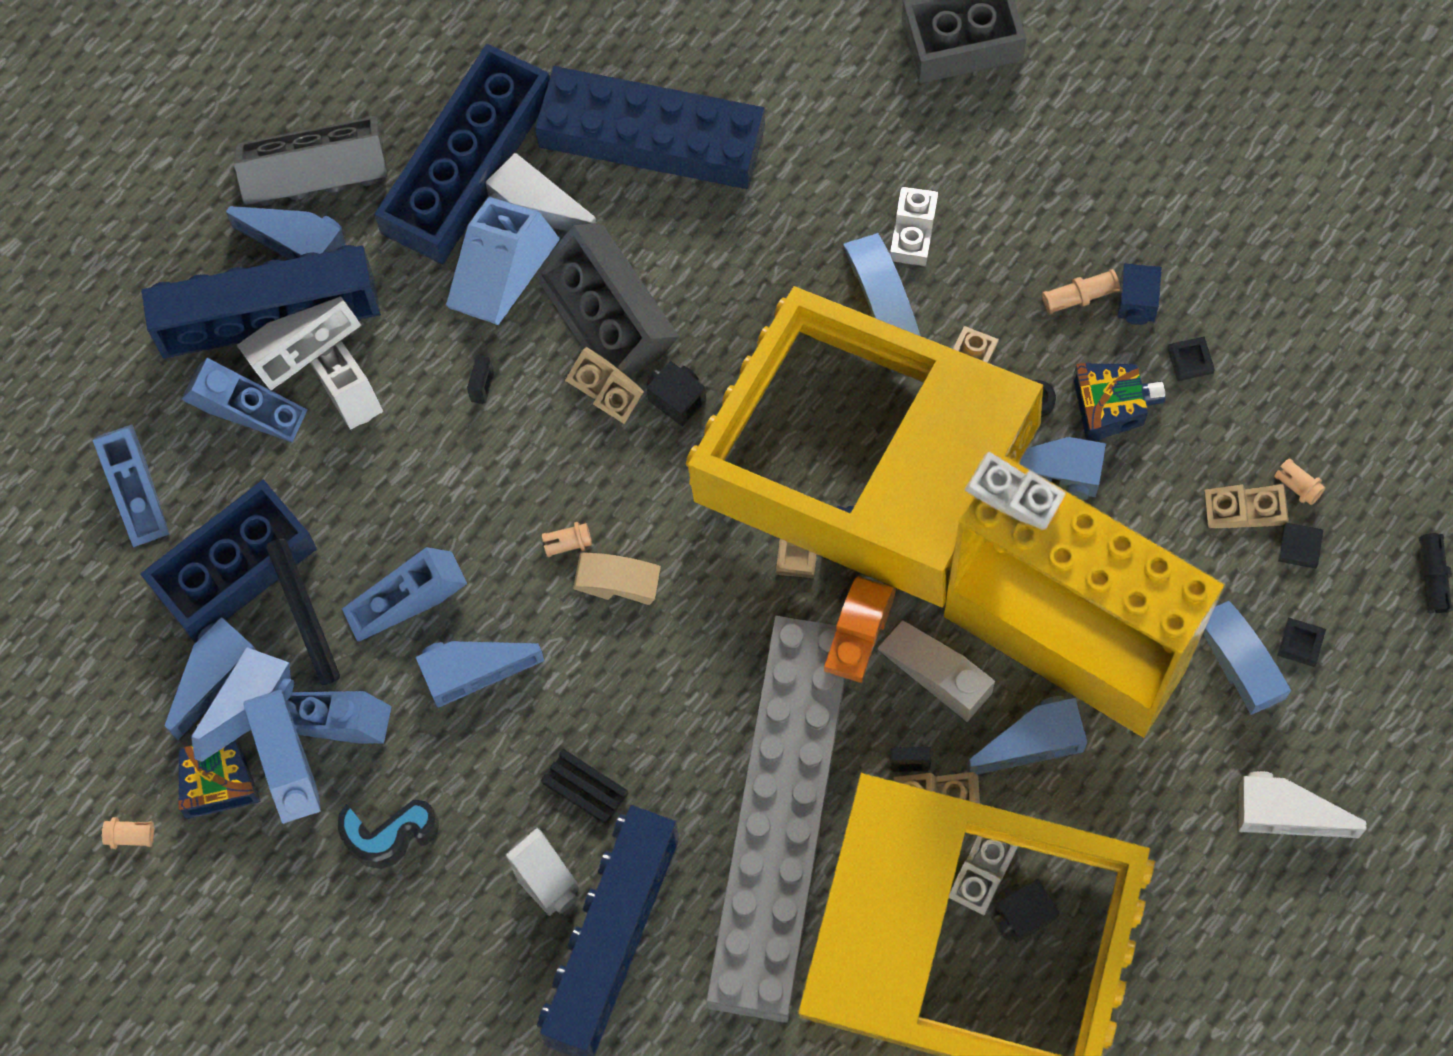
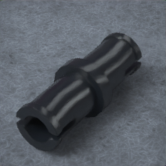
M1429 533L1421 535L1418 538L1423 569L1420 570V579L1425 581L1428 604L1427 612L1429 614L1434 613V610L1435 613L1453 611V605L1451 602L1449 578L1452 577L1451 567L1447 566L1444 534Z

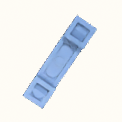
M879 234L844 243L843 246L855 277H858L872 316L920 336L903 284Z

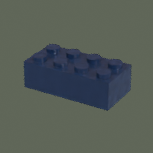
M263 479L146 568L140 575L175 620L196 643L200 632L207 625L215 624L221 617L227 620L278 580L266 549L269 542L285 538L296 565L316 551L317 547L310 533Z

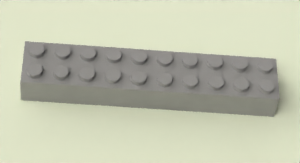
M775 616L707 996V1006L711 1010L786 1023L789 1020L846 680L844 677L824 672V665L836 633L837 625Z

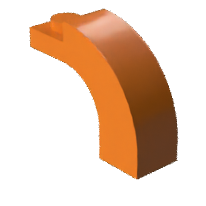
M860 576L855 578L836 626V633L824 665V672L862 683L879 631L885 628L895 598V587Z

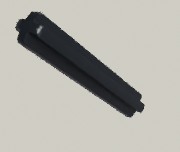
M285 538L269 542L266 549L318 679L322 685L333 683L340 679V673Z

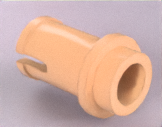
M1290 458L1280 466L1283 470H1277L1274 476L1298 494L1300 502H1307L1310 505H1313L1320 498L1326 488L1321 484L1322 480L1319 477L1314 479Z
M574 522V527L542 533L547 557L579 548L581 551H586L585 547L592 545L587 523L580 525L579 522Z
M113 817L111 821H104L102 827L103 845H110L111 849H116L117 845L152 847L154 822L119 821L117 817Z

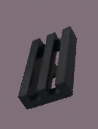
M565 749L561 750L559 758L551 764L547 775L544 774L541 779L543 785L607 825L628 795L627 789ZM567 762L615 793L616 797L614 799L610 798L564 768L563 765ZM557 774L606 805L608 807L607 810L603 812L555 781L554 778Z

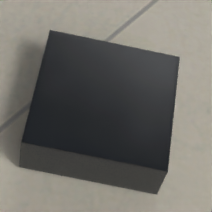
M1205 336L1168 344L1167 349L1177 381L1214 374L1215 368Z
M476 356L467 386L471 402L478 404L486 403L494 376L493 366L489 357Z
M1285 522L1278 562L1316 569L1319 564L1324 529Z
M1288 617L1277 656L1315 667L1326 629Z
M891 747L890 764L893 772H928L930 770L932 762L931 747Z

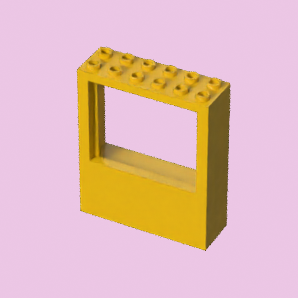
M793 286L787 298L783 297L778 302L774 313L775 318L770 327L765 326L762 329L754 354L752 356L748 355L744 359L740 368V377L734 386L730 385L725 391L722 407L717 416L712 415L709 418L699 446L694 445L687 456L686 466L689 470V484L692 487L694 502L943 608L947 599L959 520L975 498V496L964 489L984 455L988 452H991L1000 459L1005 455L1020 463L1026 449L1041 425L1043 385ZM799 332L924 382L851 514L725 461L787 356Z
M1002 456L1001 459L1022 473L1026 474L1029 469L1007 456ZM1058 486L1056 487L1066 494L1044 530L1009 516L975 497L959 520L944 617L1145 738L1182 679L1225 584Z
M861 773L798 1012L800 1018L937 1056H1061L919 1017L964 835L969 833L1117 872L1074 1056H1102L1103 1048L1108 1049V1046H1112L1117 1022L1110 1021L1112 1009H1117L1118 1006H1121L1125 993L1126 981L1119 980L1122 968H1127L1131 964L1136 941L1129 939L1131 928L1136 929L1137 924L1140 925L1144 912L1145 901L1139 899L1141 888L1145 889L1146 885L1150 884L1155 861L1148 859L1150 848Z

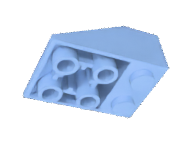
M492 197L487 198L468 224L446 303L449 309L499 325L560 240L541 213Z

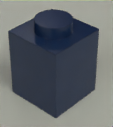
M1124 263L1120 278L1117 318L1126 319L1128 323L1134 325H1143L1148 323V321L1155 322L1159 308L1162 267Z

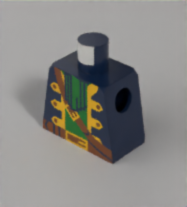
M1080 363L1075 366L1073 382L1086 440L1097 441L1143 426L1148 414L1147 406L1165 403L1163 382L1157 381L1142 384L1138 366L1135 364Z
M234 740L202 762L194 758L193 745L180 749L178 805L180 812L187 819L261 802L241 745L237 740Z

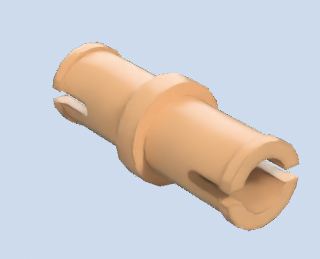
M1111 269L1108 272L1084 280L1078 277L1072 280V284L1042 292V298L1050 315L1056 311L1078 304L1083 307L1089 305L1090 300L1114 292H1120V284L1115 271Z

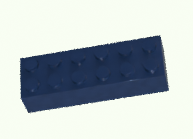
M486 43L374 215L380 234L443 265L488 196L485 182L517 151L538 118L550 80L549 72Z
M553 66L535 129L539 148L749 190L765 129V109L761 106Z
M345 245L339 247L336 251L321 254L310 252L296 259L286 261L270 260L260 266L250 268L234 267L225 273L210 276L199 274L192 276L189 280L175 283L159 282L150 288L141 289L147 330L163 359L239 344L267 323L342 297L357 320L381 315L374 275L363 245Z
M630 805L627 815L620 814L613 830V837L617 838L612 853L605 851L598 868V874L602 875L597 890L590 889L584 902L583 912L587 913L582 928L576 926L571 934L567 948L572 951L567 966L562 964L559 966L552 984V988L557 989L551 1005L548 1003L544 1004L537 1021V1027L541 1028L540 1035L545 1045L570 1056L596 1055L679 842L675 820Z

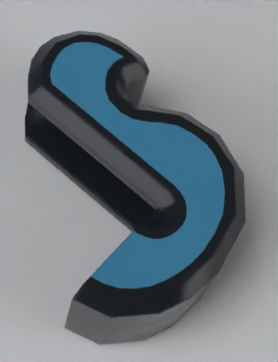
M415 799L410 801L372 833L367 830L347 804L339 813L338 818L340 838L352 856L365 866L378 869L397 864L405 856L411 838L415 837L419 845L424 846L435 838L439 829L438 817L432 806L425 801Z

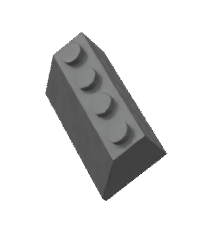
M378 116L236 144L234 167L244 205L254 204L255 207H263L273 204L275 199L289 196L291 200H298L310 196V192L325 189V192L333 193L345 189L348 184L360 182L364 186L373 185L382 181L383 177H388Z
M603 224L573 225L535 273V277L583 349L588 347L618 368L626 376L632 375L661 358L679 338V335Z

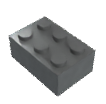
M903 0L901 24L919 84L1023 61L1026 36L1014 0Z

